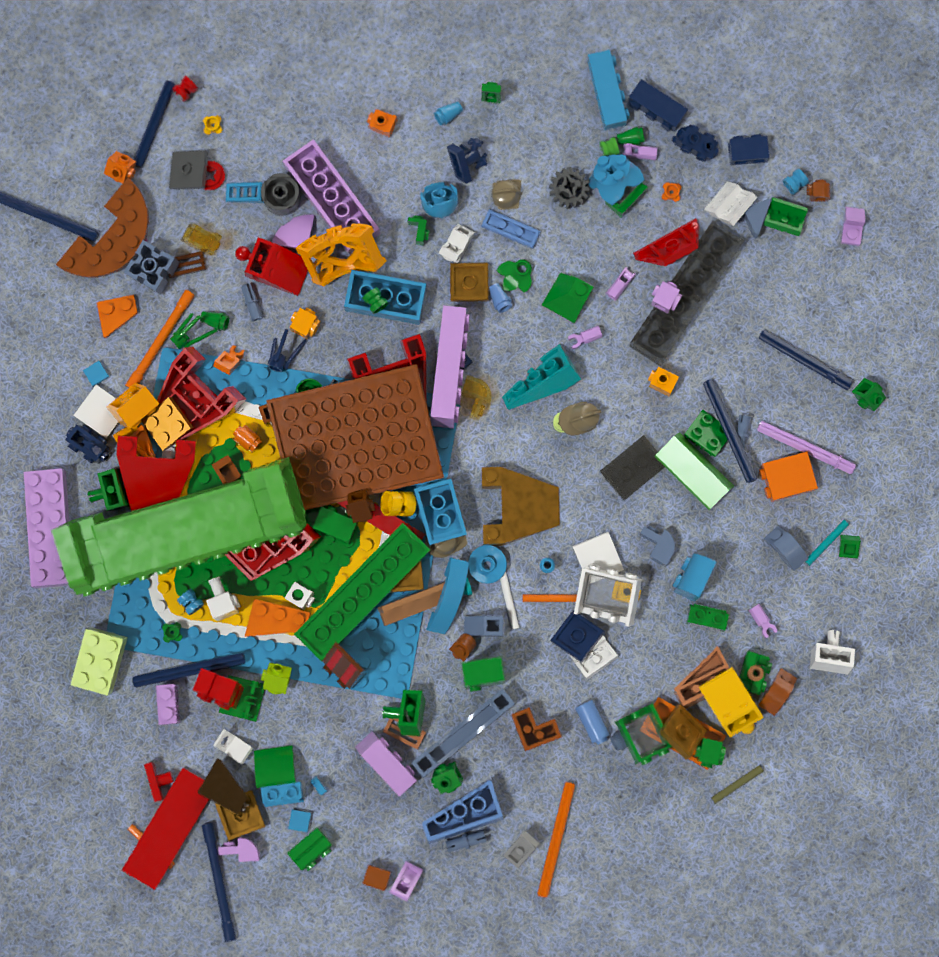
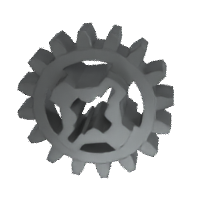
M570 167L567 172L563 168L561 174L558 171L556 172L557 178H551V182L554 184H549V189H552L549 195L555 196L553 202L559 201V207L565 204L566 209L569 208V205H572L575 209L576 203L583 204L582 198L587 200L588 195L586 193L590 191V188L586 186L589 185V180L584 181L586 175L580 176L579 169L573 172V168ZM563 179L562 185L557 187L558 182ZM567 182L570 187H573L572 194L569 189H566ZM582 189V192L576 198V192Z

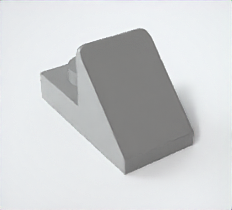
M524 831L503 856L519 868L540 843Z

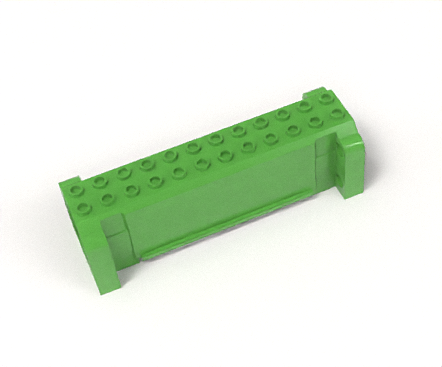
M289 457L249 469L243 473L244 479L107 519H104L102 512L87 517H80L52 529L53 538L69 587L74 590L76 595L83 594L85 597L94 594L100 588L102 591L112 589L118 585L117 583H120L121 586L127 585L136 580V578H139V581L150 578L156 572L158 575L168 573L173 567L179 570L188 567L191 562H195V564L206 562L211 556L217 559L224 557L229 551H232L233 554L244 551L249 545H251V548L262 546L267 540L273 543L281 540L284 535H288L289 538L300 535L306 527V514Z

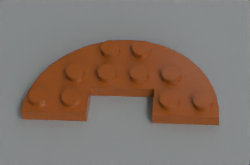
M129 178L124 181L104 205L107 210L117 217V220L94 247L79 236L56 263L58 267L75 276L100 278L122 270L129 264L131 259L134 260L137 254L135 252L142 240L145 241L147 238L149 213L141 191Z

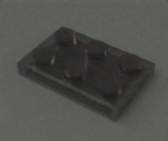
M643 435L599 472L621 499L625 501L663 470L665 466L654 457L658 451Z

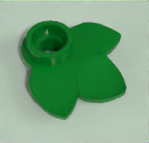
M521 259L517 262L506 261L497 268L496 271L505 276L503 280L504 291H513L519 287L525 293L531 287L532 280L530 274L532 266L527 260ZM524 266L526 271L520 272L519 267Z

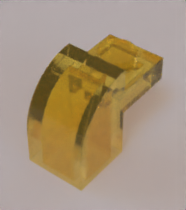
M189 224L180 241L212 256L219 248L222 236L215 232H208L196 224Z
M467 375L461 396L475 400L470 418L477 420L479 416H483L486 407L483 403L491 404V391L483 380Z

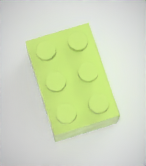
M93 627L85 629L71 685L107 696L112 694L128 637Z

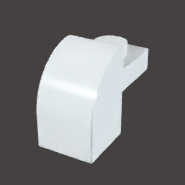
M457 224L453 228L448 241L441 247L439 254L443 255V258L448 261L458 263L475 232Z

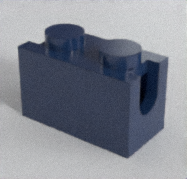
M754 134L747 138L734 136L729 140L730 166L768 162L770 156L767 136H762V134Z

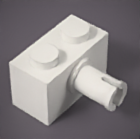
M220 577L208 581L215 597L206 600L212 617L216 621L238 614V608L241 607L237 596L235 597V595L225 592Z
M829 630L827 632V644L816 643L811 650L810 669L848 675L854 668L855 649L840 647V632L836 630L834 634V630Z

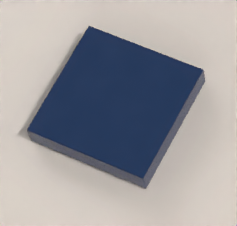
M573 610L550 641L583 663L605 632L582 615L574 614Z

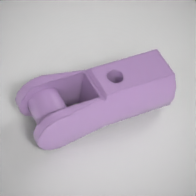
M634 144L623 145L625 152L622 155H625L626 158L656 160L657 147ZM632 149H638V153L633 154Z
M627 267L624 268L606 292V295L614 301L619 298L636 275V273L632 274L628 271ZM622 276L628 279L626 283L620 280Z

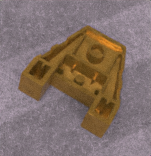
M482 467V489H501L502 524L483 525V545L503 546L560 525L559 487L503 467Z

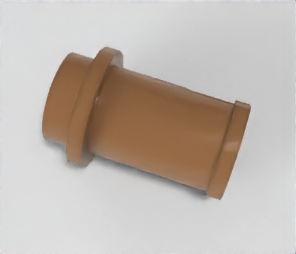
M757 665L750 667L747 673L748 678L753 681L761 680L764 675L763 669ZM753 670L757 672V677L753 676Z

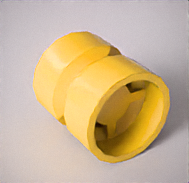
M385 491L381 496V511L385 516L411 517L416 510V497L412 492Z

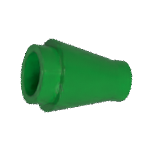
M637 126L617 134L618 144L641 145V143L645 142L643 127L638 128Z
M203 311L200 322L218 331H226L229 326L230 317L226 316L225 313Z

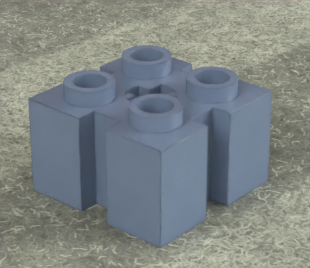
M142 240L135 252L138 255L137 260L133 261L131 259L124 273L161 295L168 284L165 278L168 273L173 276L180 262L164 251L161 252L155 246Z

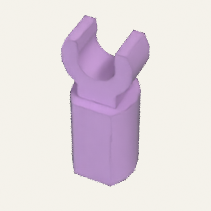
M595 326L580 332V335H570L568 340H577V344L572 346V350H575L582 343L587 344L603 336L599 326Z
M760 604L748 610L758 627L761 626L763 637H769L766 633L768 628L772 629L774 633L777 632V628L768 622L770 619Z

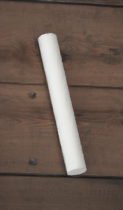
M505 572L500 582L511 628L514 630L519 628Z

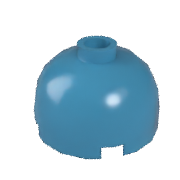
M444 182L433 183L426 186L424 192L420 193L424 211L429 216L435 218H445L451 215L458 205L457 188L452 184L445 186Z

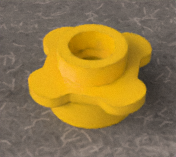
M206 116L203 119L205 125L204 133L206 135L211 133L220 134L222 132L220 127L221 117Z

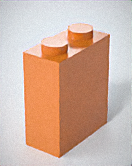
M808 452L763 463L761 469H759L760 478L765 480L767 486L764 488L766 498H770L771 502L818 489Z

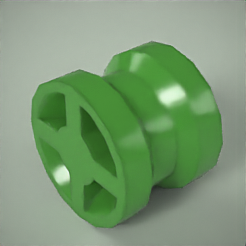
M615 137L610 138L608 141L602 140L599 142L603 156L620 155Z

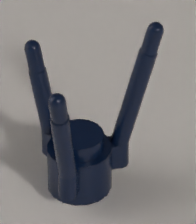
M285 329L277 353H275L277 338L273 340L268 367L276 372H282L283 369L287 370L289 364L307 342V339L300 343L286 361V357L281 354L288 334V329Z

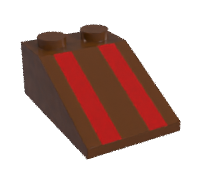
M337 642L322 660L325 663L323 668L330 675L334 673L339 678L337 682L344 689L348 687L351 690L367 674Z

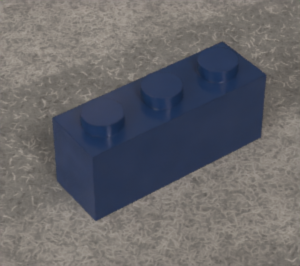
M642 79L628 98L629 106L635 111L641 110L646 113L645 116L649 120L660 122L661 127L666 131L672 130L675 132L688 112L686 107Z

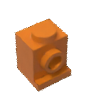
M376 109L368 117L369 129L391 137L397 123V116ZM378 119H384V122L379 123Z

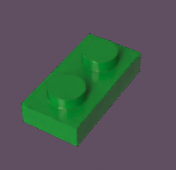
M495 82L482 84V102L500 103L501 85Z

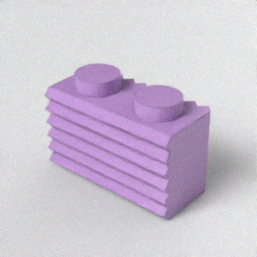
M175 684L156 686L159 725L180 723V713H178L179 702L177 701L179 699L177 697L179 695L177 694L178 686Z

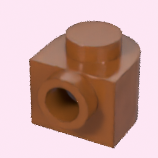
M820 179L812 184H807L806 193L807 196H810V201L826 202L830 200V184L826 180Z
M462 634L449 650L452 651L456 659L465 661L476 648V641L471 635Z

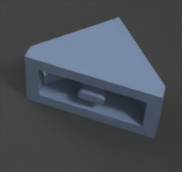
M766 199L750 206L743 214L752 236L756 239L761 230L771 199Z

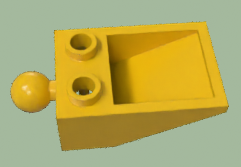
M733 667L699 686L700 691L729 737L739 732L744 734L752 733L755 728L754 723L764 718Z

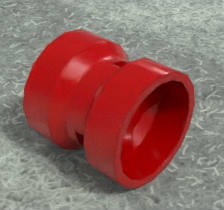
M184 76L181 79V83L175 85L172 90L186 102L189 99V95L195 93L198 87L190 78Z

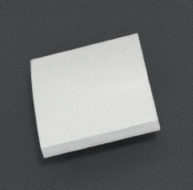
M727 181L704 210L718 220L734 226L757 197L754 193L741 189L738 184Z
M95 385L73 416L107 438L118 421L106 406L116 398Z
M608 532L572 546L581 568L589 567V564L600 566V569L605 571L607 569H615L619 572L624 570ZM591 575L590 584L603 578Z
M604 636L601 637L583 663L570 656L587 680L618 658V655Z

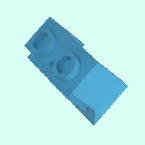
M302 782L261 787L262 802L265 804V807L304 802Z

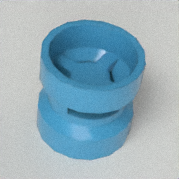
M798 168L793 172L792 176H787L782 180L784 186L792 195L796 194L800 187H805L809 184L807 176Z
M189 589L177 599L179 604L186 608L185 611L189 616L204 605L202 600L196 597L193 589Z

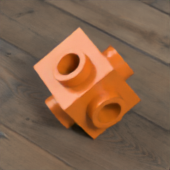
M116 151L108 158L104 174L123 184L127 178L132 179L134 177L136 161L128 155Z

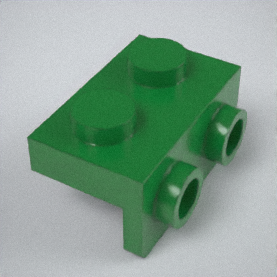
M773 197L763 226L799 237L808 208Z

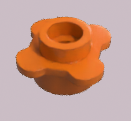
M669 182L664 183L662 199L664 201L673 200L678 202L680 200L679 192L681 185Z

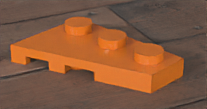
M254 599L244 637L295 633L310 618L311 613Z

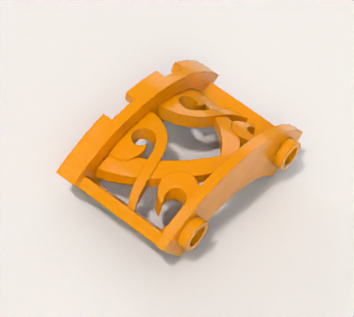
M354 223L351 224V227L345 228L342 225L326 229L327 233L318 237L316 234L296 247L298 254L301 255L312 277V282L323 287L334 279L351 273V270L376 272L387 261L385 257L381 256L373 238V227L367 224ZM341 243L348 248L354 249V251L347 259L332 257L330 255L335 249V244ZM312 257L316 259L314 263L311 260ZM322 262L320 272L318 273L316 267Z

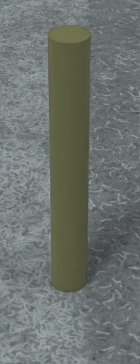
M760 765L712 796L711 799L715 804L764 772Z

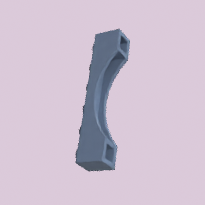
M501 689L463 722L412 761V765L425 778L508 711L515 703L504 689Z

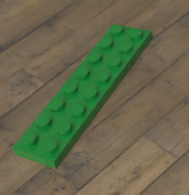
M402 523L294 635L322 662L336 642L340 644L431 550Z

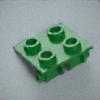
M703 409L684 434L687 440L689 439L693 443H697L695 446L700 445L701 450L704 448V451L710 454L709 456L713 455L714 457H716L727 441L719 420Z
M228 675L229 679L237 681L242 685L244 690L236 709L230 708L225 710L220 708L219 713L256 722L265 690L263 689L264 684Z

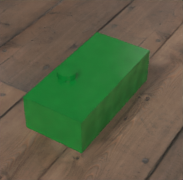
M501 657L462 663L466 690L470 689V692L481 691L482 687L501 685L505 682Z

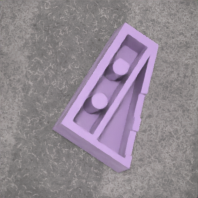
M371 732L355 748L400 797L417 781L413 777L415 772L409 765L405 767L400 761L403 759L396 751L392 753L388 749L390 745L383 737L379 739Z

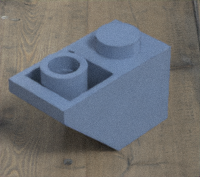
M467 616L464 618V634L474 637H503V616Z

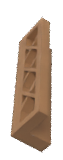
M445 582L378 607L384 626L437 606Z

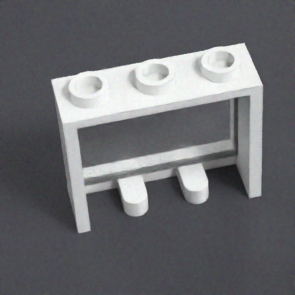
M589 564V567L582 568L574 614H590L592 618L602 617L613 623L619 621L626 623L625 626L628 627L634 625L643 579L637 578L636 574H618V570L607 569L605 571L601 570L598 565Z

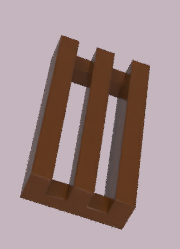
M199 251L174 257L178 261L200 257L197 260L180 263L177 269L201 264V266L174 272L173 276L168 273L169 278L205 271L206 266L203 252Z

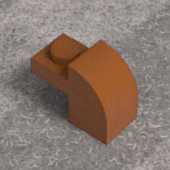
M780 668L758 706L775 716L792 692L797 678Z

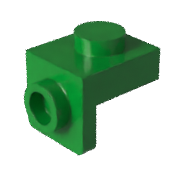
M416 215L413 218L408 217V225L418 226L416 245L424 246V241H428L430 230L426 229L427 220L422 216Z

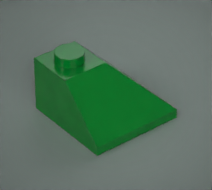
M559 273L542 306L575 323L594 287L577 277Z

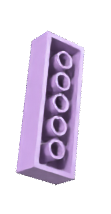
M314 139L283 160L284 167L329 228L342 225L343 228L351 227V224L354 223L367 224L373 227L374 233L372 235L374 239L380 235V229ZM342 245L350 256L354 249Z
M443 306L431 408V424L434 427L454 429V423H458L459 407L456 404L460 405L461 388H458V386L463 384V370L460 368L465 366V351L462 350L467 348L468 333H465V331L469 330L470 316L466 314V308Z
M61 468L24 472L31 587L36 589L69 586L51 531L69 521L66 471Z

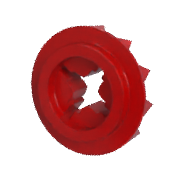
M208 161L207 172H215L213 175L215 181L211 179L206 180L204 190L214 191L221 187L225 181V172L219 163Z

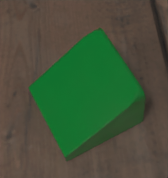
M840 535L839 557L858 559L861 543L860 537Z

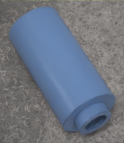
M593 700L576 707L575 709L591 742H596L599 745L607 741L606 736L610 734Z

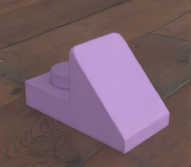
M845 208L841 244L860 246L862 229L865 224V209Z
M406 861L390 893L407 901L423 870Z

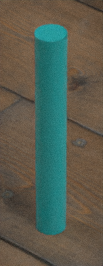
M843 520L808 556L809 559L805 563L810 566L849 524Z

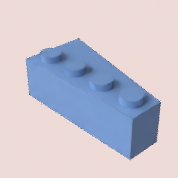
M491 779L449 807L422 822L429 844L504 820Z

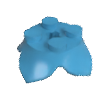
M610 155L598 158V163L589 178V186L592 189L597 188L602 199L614 205L622 198L627 186L635 187L645 180L641 170L631 163L625 155Z

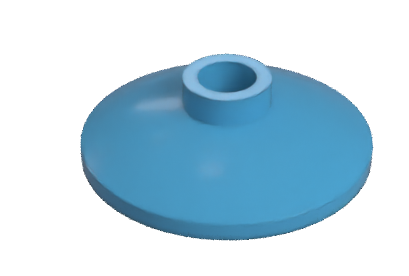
M483 545L476 548L468 560V568L472 577L478 582L485 584L494 583L501 579L507 567L503 552L491 545ZM486 561L491 563V567L488 569L484 567Z

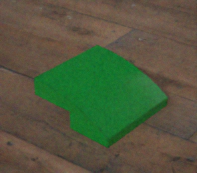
M293 745L254 751L256 788L296 783Z

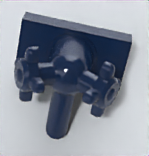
M470 138L467 144L471 145V149L463 144L459 147L453 143L447 146L455 177L465 184L472 181L469 166L475 162V169L477 170L479 167L487 166V154L484 153L480 156L478 148L482 147L484 141L478 138Z

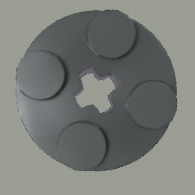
M284 173L273 174L262 184L261 196L263 202H265V207L271 213L285 216L294 212L299 206L301 200L300 191L295 180ZM280 192L284 193L282 197H278L280 195Z

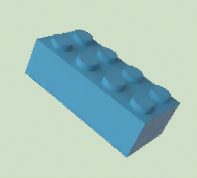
M351 270L344 308L346 312L420 325L427 285L426 283ZM378 287L381 291V298H385L389 304L380 312L373 314L370 310L371 305L365 303L362 297L370 290Z

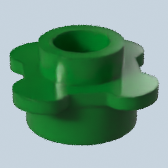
M176 622L162 626L164 631L163 640L166 643L173 640L178 642L182 640V635L180 634L181 624Z

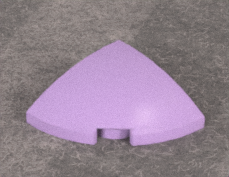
M301 215L292 218L291 221L278 229L272 242L286 249H296L298 245L310 238L315 215Z

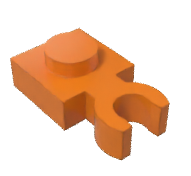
M231 346L230 352L224 351L214 361L213 367L230 375L239 366L240 360L244 356V350L237 353L235 352L236 346Z

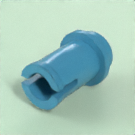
M551 558L541 560L540 569L544 573H550L554 570L555 563ZM549 563L551 567L546 569L544 564Z

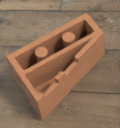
M718 646L674 688L676 698L685 709L705 700L699 686L730 669Z

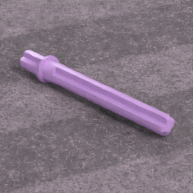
M761 421L757 430L799 451L808 452V455L834 466L835 470L838 468L852 474L856 467L854 463L843 459L842 455L837 456L764 421Z

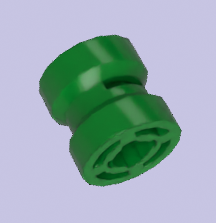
M378 287L370 290L362 297L365 303L371 305L370 310L373 314L380 312L389 304L385 298H381V291Z

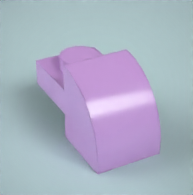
M238 838V846H235V842H225L223 847H219V855L239 854V862L260 860L258 847L247 838Z

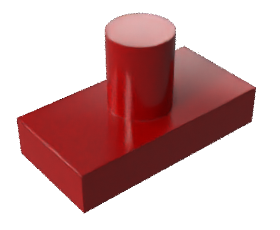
M154 762L144 764L154 802L164 800L161 786L174 782L171 771L157 775Z

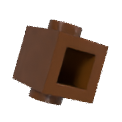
M367 490L347 494L348 505H346L348 517H352L353 523L366 522L372 519V511H375L373 499L369 500Z

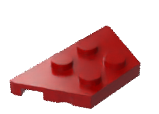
M693 219L634 252L635 259L637 261L667 266L673 264L681 257L691 254L699 246V224L697 219Z

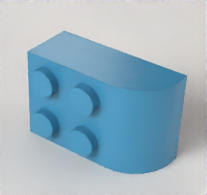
M695 553L691 557L687 556L681 567L684 570L682 575L679 574L672 585L675 587L674 592L695 602L701 596L716 562Z

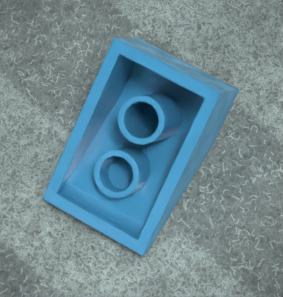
M452 479L414 489L429 545L467 535Z

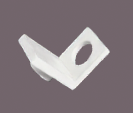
M296 582L293 583L285 596L286 600L303 610L306 607L309 608L315 598L311 590H307ZM297 589L303 592V598L299 601L294 600L292 597V593Z
M226 730L222 731L213 745L241 764L245 762L253 749ZM228 736L227 742L224 745H221V741L223 740V738Z

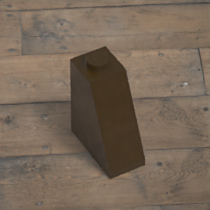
M217 758L197 793L233 814L242 817L243 814L249 811L251 800L226 765Z

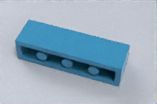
M610 50L588 54L587 61L604 130L626 126L629 112L623 105L625 96L623 90L620 91L618 84H621L619 73H615V56H611Z

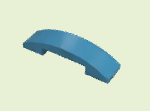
M449 558L444 574L446 580L436 611L431 613L426 628L427 631L446 634L451 626L464 592L468 561Z

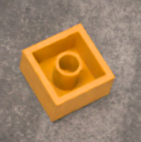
M134 383L106 408L120 425L127 428H135L142 422L141 419L144 416H149L155 412L156 406L159 403L146 386Z

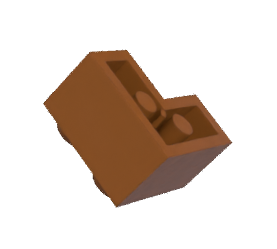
M530 708L511 714L524 751L562 737L555 719L536 726Z

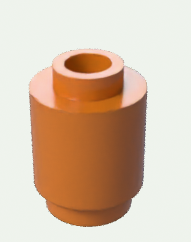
M246 425L243 427L239 426L233 433L235 436L233 440L252 453L262 442L259 439L260 436Z

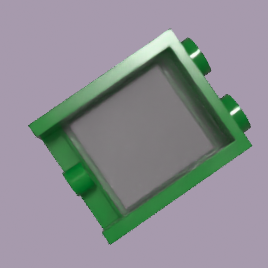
M653 703L614 722L635 764L641 762L643 766L653 761L652 756L658 754L661 757L670 752L669 748L672 746L659 733L663 723Z

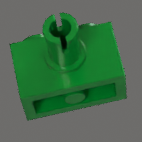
M120 468L97 473L101 488L88 491L87 495L93 496L88 498L89 501L93 503L104 499L106 511L129 507Z
M403 690L400 707L383 706V719H399L398 727L401 735L421 736L426 703L423 692Z

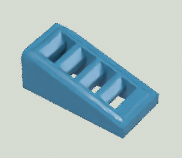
M226 183V202L265 203L261 196L263 183ZM233 188H236L235 198H233ZM241 188H244L243 197H240ZM249 188H251V197H248Z

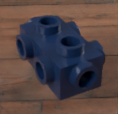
M695 125L681 127L676 136L672 137V142L682 152L695 155V158L699 161L706 162V160H711L719 152L717 147L718 141L714 140L715 136L710 133L702 134L699 132V127Z
M76 424L75 427H71L66 433L67 438L65 440L70 443L67 447L76 453L80 450L85 454L83 458L91 464L94 461L99 464L100 461L104 462L110 454L108 450L110 448L106 446L108 443L100 436L96 439L91 435L93 431L84 425L79 427ZM84 437L82 443H78V438Z

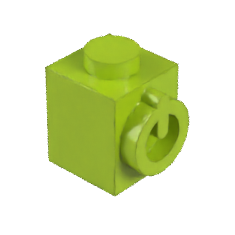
M269 662L267 670L263 669L261 681H264L263 689L276 695L286 694L292 667Z

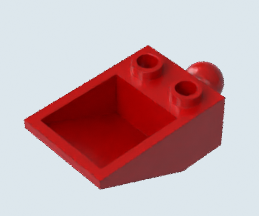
M259 237L252 253L245 246H240L236 249L235 256L239 261L249 260L245 269V277L299 296L308 272L300 255ZM262 251H266L268 255L266 257H263V255L260 253ZM259 268L261 273L254 272V270Z

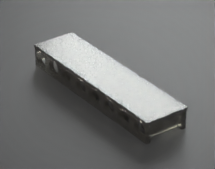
M712 220L699 240L698 249L689 254L671 281L678 286L679 294L682 295L674 311L670 310L667 314L654 307L630 342L629 347L661 367L745 240L739 239Z

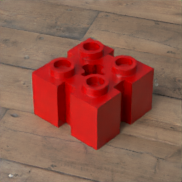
M201 668L192 690L197 693L196 697L201 698L200 700L210 704L212 701H215L214 704L218 705V707L229 710L230 708L236 709L244 687L237 681Z

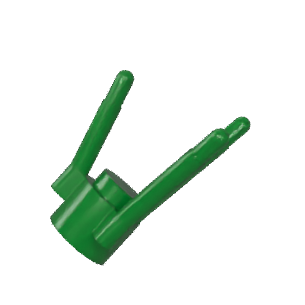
M190 313L178 330L173 333L170 340L180 350L182 347H190L218 332V330L213 329L188 342L190 338L186 333L201 318L198 315L185 328L193 317V313Z

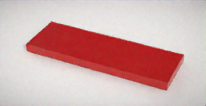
M185 768L181 769L121 871L150 888L157 889L209 801L197 793L204 782L202 778Z

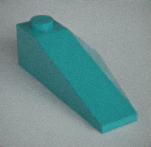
M560 344L539 359L543 363L536 370L531 367L527 371L529 374L524 382L521 380L517 381L502 396L508 410L564 391L581 380L575 366Z

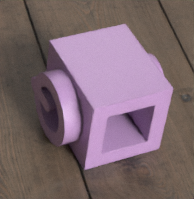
M663 281L661 286L656 285L652 293L655 297L651 305L667 314L670 310L674 311L682 297L679 294L680 290L677 289L678 286L669 281L667 283Z

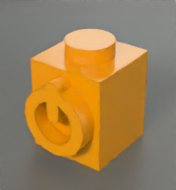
M299 308L298 312L295 311L290 320L292 324L289 328L292 332L308 339L309 336L313 337L316 334L321 321L318 320L315 315L316 312L313 310Z
M658 367L656 371L652 370L648 381H650L649 387L669 397L679 376Z

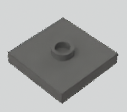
M206 150L172 152L169 188L172 190L205 189L209 152Z

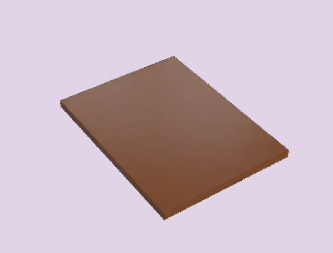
M417 364L266 400L280 459L287 457L290 459L305 510L347 501V494L367 490L369 496L444 478Z

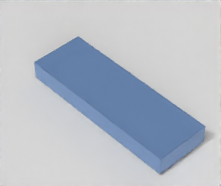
M490 209L481 225L482 228L532 249L541 232Z

